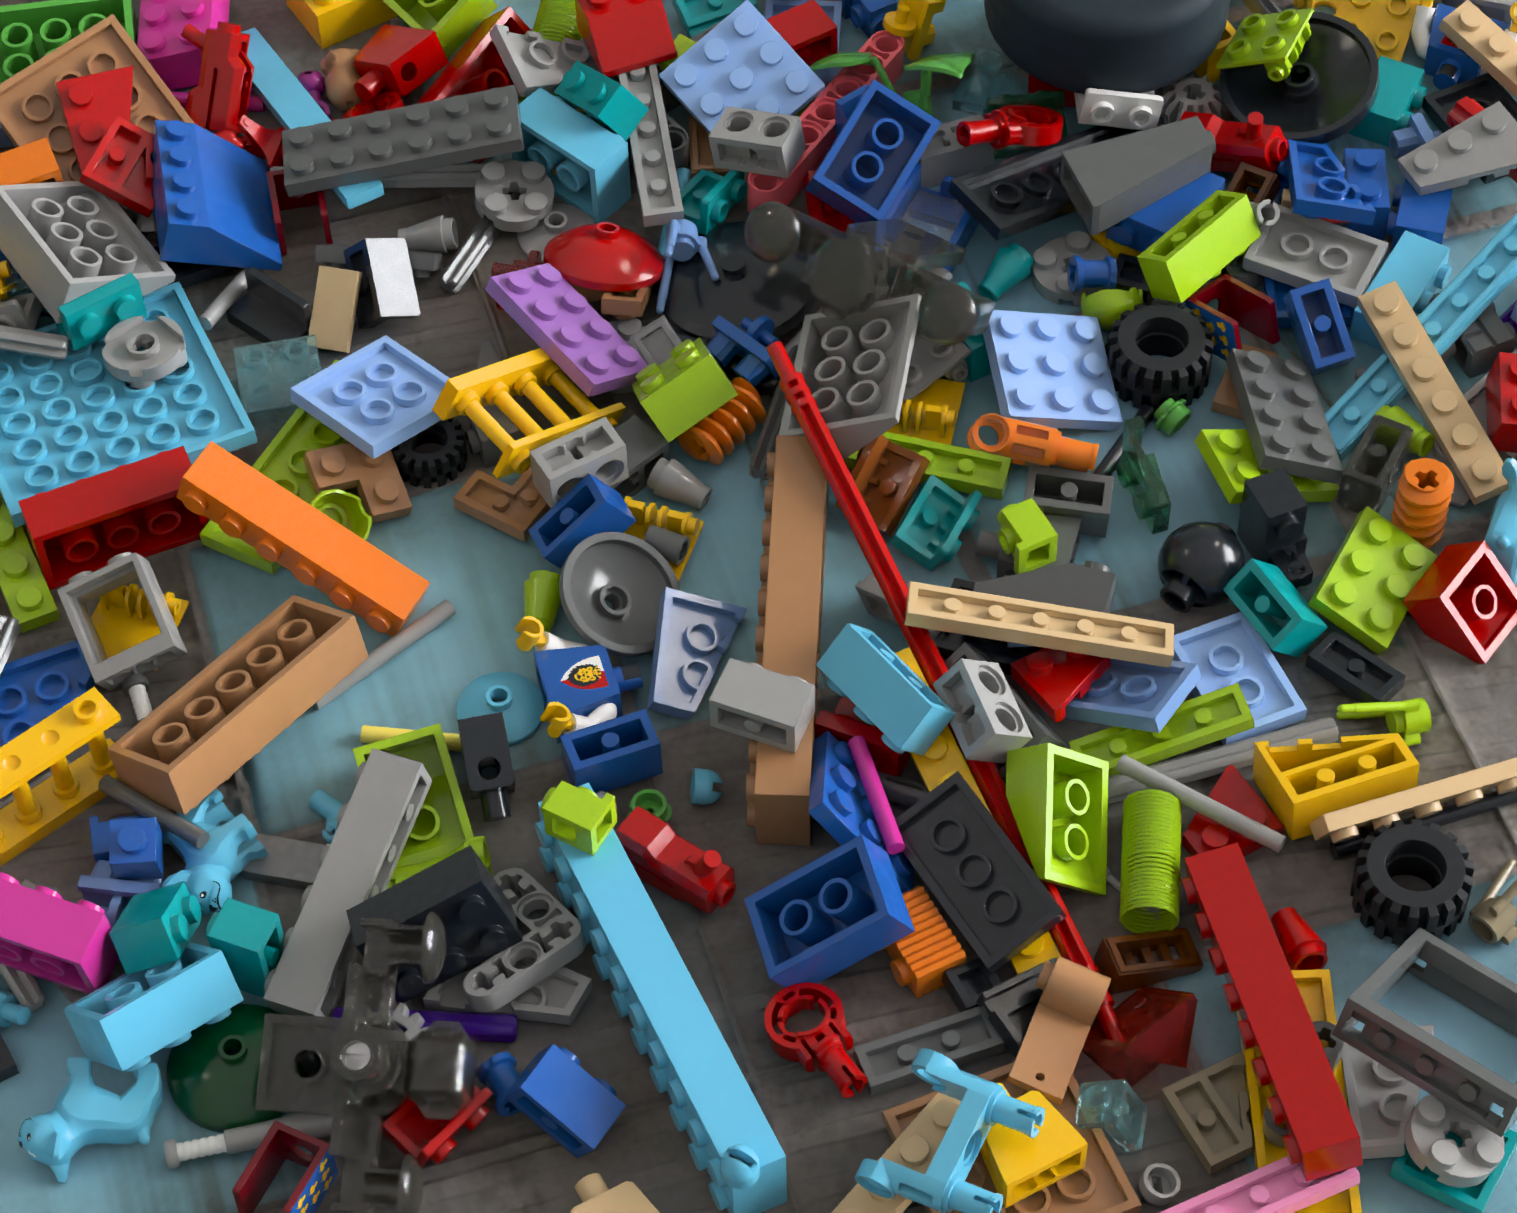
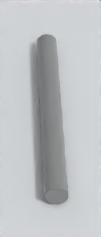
M444 600L368 654L369 657L326 693L320 701L312 705L313 708L319 711L456 614L453 605L448 600Z
M1124 754L1117 763L1116 771L1151 789L1171 793L1179 799L1181 804L1277 853L1280 852L1285 843L1286 836Z

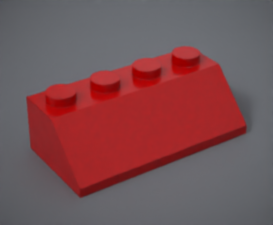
M510 6L484 19L418 103L514 85L489 33L495 24L508 26L509 32L525 35L528 30H532ZM486 158L473 160L472 162L481 164Z

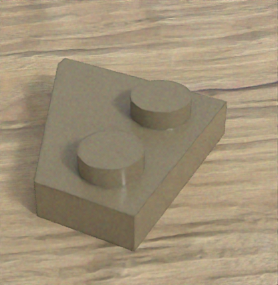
M1241 1052L1161 1089V1101L1209 1175L1252 1154V1129L1248 1115L1249 1098L1248 1091H1246L1244 1073L1245 1057Z

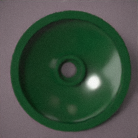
M237 1004L230 1008L231 1014L225 1019L213 1024L204 1023L191 1031L192 1036L186 1042L172 1047L167 1062V1083L175 1105L190 1121L207 1130L224 1133L223 1131L280 1118L298 1101L309 1077V1074L303 1070L296 1052V1039L302 1036V1034L289 1018L271 1008L255 1004ZM232 1049H241L236 1055L226 1054Z

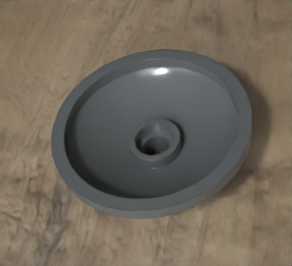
M603 532L592 535L580 542L565 559L559 579L562 606L577 632L590 644L602 645L606 647L607 653L623 657L641 656L654 651L660 594L666 587L681 591L672 567L662 554L642 539L621 532ZM604 600L611 603L613 610L606 605Z

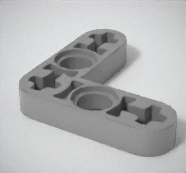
M520 868L505 869L498 872L493 878L512 904L519 929L524 934L522 937L523 941L494 955L466 975L463 981V988L470 1006L477 1012H492L503 1007L578 957L586 946V939L579 920L529 873ZM521 891L522 898L518 900L514 892ZM534 910H549L544 917L532 920L527 918L528 914ZM521 959H536L535 963L528 968H514V965Z

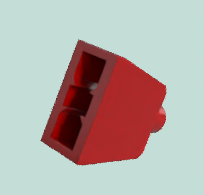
M384 24L354 57L353 64L360 77L354 83V90L366 102H370L375 96L384 92H397L400 97L409 94L449 64L436 32L433 30Z

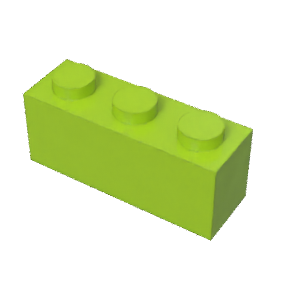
M1216 190L1137 256L1152 298L1174 303L1185 302L1188 297L1194 294L1208 280L1218 276L1221 273V269L1235 257L1244 254L1248 246L1261 236L1247 194Z

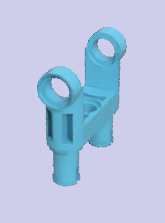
M921 1048L911 1065L913 1073L927 1083L932 1084V1090L960 1100L961 1103L925 1174L882 1157L879 1161L866 1158L863 1159L855 1175V1180L863 1188L878 1196L892 1199L897 1194L941 1213H950L953 1210L962 1213H992L993 1210L1000 1213L1003 1195L965 1182L992 1126L997 1123L1026 1134L1030 1138H1035L1039 1133V1129L1034 1128V1124L1042 1127L1045 1109L1010 1097L1000 1084L958 1069V1066L951 1059L931 1049Z

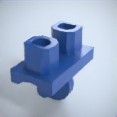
M721 315L715 318L711 324L716 334L707 345V348L720 366L726 367L732 358L739 353L744 358L733 371L737 377H742L753 387L759 384L767 374L774 379L779 377L766 350L767 348L764 346H769L771 343L779 341L777 337L772 335L775 327L773 320L766 315L758 317L755 321L746 317L740 324V327L747 331L745 333Z

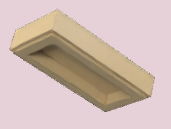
M319 265L307 346L350 353L362 272Z

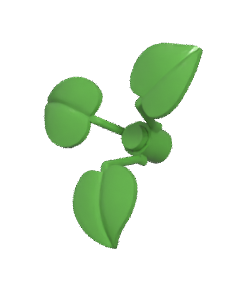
M869 52L837 53L824 57L810 66L812 71L815 72L825 68L848 67L860 64L870 65L876 69L883 85L895 92L879 59L872 56V53ZM975 52L934 54L904 66L905 71L921 70V89L904 92V99L934 117L931 98L933 72L945 73L961 79L965 68L976 57Z

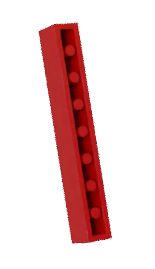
M1238 842L1184 858L1187 877L1180 879L1184 897L1188 906L1196 904L1199 910L1198 913L1194 914V918L1202 941L1210 939L1213 948L1208 949V954L1215 975L1220 976L1224 974L1227 984L1222 985L1229 1011L1231 1013L1239 1011L1242 1021L1237 1022V1028L1245 1050L1253 1048L1257 1058L1252 1059V1066L1260 1088L1268 1086L1272 1096L1267 1097L1268 1108L1275 1126L1283 1124L1287 1132L1286 1136H1282V1141L1290 1165L1299 1163L1306 1182L1363 1165L1360 1136Z

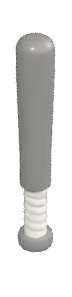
M341 1103L223 1131V1134L209 1136L208 1138L194 1139L184 1143H177L175 1139H169L163 1143L167 1166L169 1169H175L181 1166L180 1162L196 1159L197 1157L202 1158L213 1154H220L221 1152H227L228 1155L255 1150L259 1147L275 1120L315 1138L351 1132L357 1126L356 1112L352 1104Z

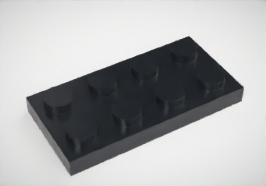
M958 771L895 819L905 845L902 852L987 969L992 973L1067 917Z

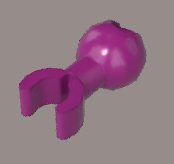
M316 70L301 72L297 76L298 81L331 120L330 108L321 99V95L325 91L324 77Z

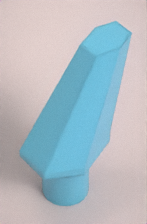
M0 986V1026L10 1028L13 1023L19 1025L27 1024L31 1017L30 1009L18 1005L16 996Z

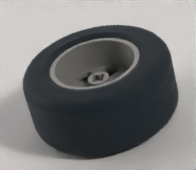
M984 0V7L989 30L998 46L1011 61L1036 79L1054 87L1080 94H1085L1087 88L1144 93L1180 80L1199 67L1212 54L1226 27L1230 0Z

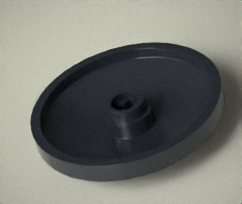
M1313 12L1308 21L1311 36L1305 42L1297 61L1292 64L1290 74L1286 79L1278 82L1272 81L1267 75L1268 72L1264 64L1220 69L1219 86L1224 109L1231 121L1247 123L1248 115L1251 112H1259L1264 117L1263 124L1280 126L1287 140L1292 139L1318 144L1335 140L1356 127L1369 113L1376 100L1380 81L1379 65L1371 42L1363 32L1350 22L1331 14Z
M737 221L714 226L707 235L698 233V236L707 238V248L719 275L718 280L713 281L699 252H696L687 261L675 260L667 299L662 313L671 326L674 325L680 328L681 333L697 339L699 337H706L710 340L716 334L711 323L718 315H721L745 333L747 331L740 327L744 318L748 317L755 321L758 317L766 315L775 324L772 335L780 338L798 326L815 304L819 291V274L814 254L806 242L798 235L775 224L759 221ZM661 279L657 281V296L659 293Z

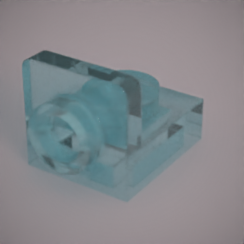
M1125 1079L1084 1082L1080 1086L1074 1122L1079 1129L1105 1128L1106 1132L1110 1134L1123 1152L1141 1151L1148 1108Z

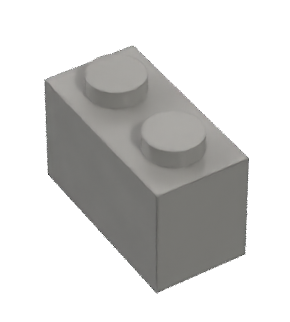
M729 658L709 698L710 726L795 753L815 713V685L806 682L798 676H786L764 669L754 662H742Z

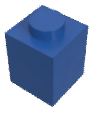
M156 817L109 820V865L116 879L163 878V833Z

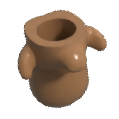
M338 48L329 51L320 62L321 71L326 76L324 81L326 94L332 105L344 112H347L353 106L363 101L354 90V83L360 79L353 64L354 57L360 52L358 49Z

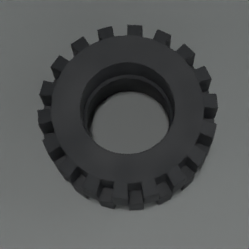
M1151 301L1150 306H1145L1141 303L1134 306L1133 312L1130 310L1124 311L1121 314L1120 320H1115L1112 325L1107 356L1115 391H1119V398L1124 402L1131 400L1133 407L1138 409L1142 405L1148 404L1155 411L1169 398H1172L1175 402L1185 399L1187 401L1186 407L1192 404L1193 398L1199 399L1204 393V387L1208 386L1214 345L1211 329L1205 327L1206 321L1201 316L1194 317V311L1188 307L1180 309L1177 303L1169 302V305H1161L1160 301ZM1150 355H1162L1169 358H1156Z
M1402 819L1392 821L1390 829L1382 825L1375 829L1373 837L1369 835L1366 837L1361 850L1358 852L1350 887V896L1353 897V910L1355 913H1361L1360 922L1364 927L1373 926L1375 928V936L1380 939L1389 936L1393 938L1392 944L1399 946L1419 928L1424 929L1439 939L1442 938L1443 934L1449 937L1456 930L1457 923L1461 924L1474 881L1472 877L1474 872L1473 861L1467 860L1469 852L1465 845H1456L1458 837L1451 832L1447 834L1441 833V826L1431 823L1430 827L1421 825L1422 820L1411 819V824L1404 825ZM1413 875L1425 880L1433 889L1427 891L1407 890L1397 885L1391 877Z

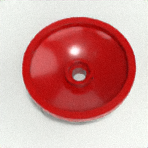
M610 222L586 224L558 234L546 244L543 256L544 264L549 263L552 267L556 268L568 283L587 289L611 292L632 291L653 285L661 279L665 263L661 252L649 240L630 229Z

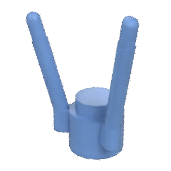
M672 219L666 228L665 263L657 298V314H662L664 311L675 260L687 261L696 252H699L711 279L716 281L719 278L707 248V238L698 236L696 225L687 219Z

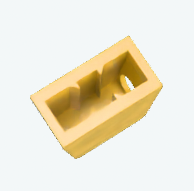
M997 1083V1084H1000L1001 1086H1003V1089L1006 1090V1088L1004 1087V1085H1003L1002 1083ZM1031 1090L1016 1098L1045 1109L1042 1127L1034 1124V1128L1039 1129V1133L1035 1138H1030L1026 1134L996 1123L991 1127L980 1149L995 1188L999 1194L1003 1195V1205L1005 1208L1084 1168L1086 1164L1088 1143L1039 1091Z

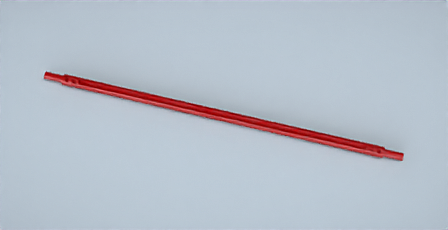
M773 342L766 350L781 378L779 386L785 394V398L791 406V410L797 418L929 687L936 693L933 683L947 672L948 669L929 630L904 625L908 588L837 448L802 373L796 372L782 342ZM949 722V723H948V726H949V728H950V730H951V732H952V734H953V736H954V738H955V740H956V742H957V744H958V746H959V748H960V750H961V752H962V754H963V756H964V758H965V755H964V753H963V751H962V749H961V746H960V744H959V742H958V740H957V738H956V735H955V733H954V731H953V729H952V726H951V724H950V722ZM966 760L994 819L1034 871L1006 798V785L995 763ZM1041 881L1067 915L1066 918L1049 930L1062 957L1100 973L1055 884ZM1107 990L1096 1018L1113 1053L1118 1054L1129 1049L1131 1044L1112 1008L1115 1001Z

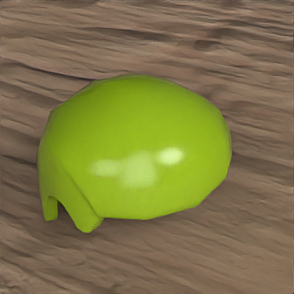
M1131 287L1129 291L1103 289L1087 296L1083 292L1080 302L1083 316L1097 317L1100 329L1112 331L1113 323L1115 320H1120L1121 314L1124 311L1130 310L1133 312L1135 305L1143 303V289H1136V287Z
M340 489L321 491L308 502V504L362 539H368L372 517L365 512L361 499L358 496L346 493Z

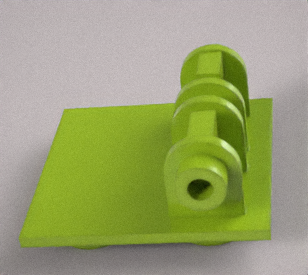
M1313 8L1301 10L1287 9L1282 12L1264 15L1256 13L1244 17L1216 66L1217 69L1264 64L1268 72L1267 75L1272 81L1278 82L1286 79L1290 74L1292 64L1297 61L1305 42L1311 36L1308 21L1314 12Z

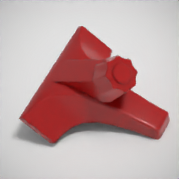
M242 115L237 127L246 135L240 137L245 143L243 150L256 157L266 159L269 169L273 166H283L282 131L285 130L283 126L273 130L267 129L246 115Z

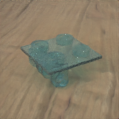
M315 335L233 348L241 404L247 415L298 407L291 402L290 388L321 371Z

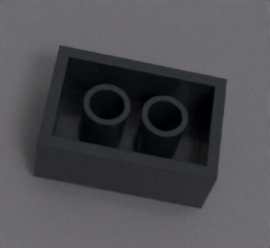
M471 845L346 910L355 947L398 1005L523 941L512 904Z

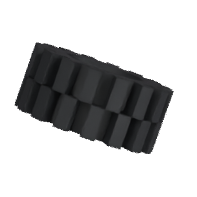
M453 418L445 421L441 420L391 449L402 480L405 482L409 479L410 485L417 487L419 482L423 481L424 488H432L431 482L437 481L438 486L441 487L446 485L445 477H448L451 481L458 478L457 471L463 472L465 461H467L464 429L461 428V423L458 419L453 421ZM426 443H437L444 446L441 450L432 454H419L413 451L418 446Z

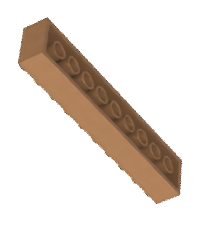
M776 435L775 452H767V478L774 479H768V486H765L764 511L766 512V519L763 520L762 546H764V551L760 558V581L762 583L761 590L758 591L759 625H756L755 638L757 662L754 663L759 664L764 669L786 676H798L806 682L814 684L815 713L795 753L749 739L748 763H750V773L746 777V801H748L747 826H755L756 844L811 846L812 816L808 813L815 740V721L817 719L819 668L816 664L820 660L828 481L806 436Z

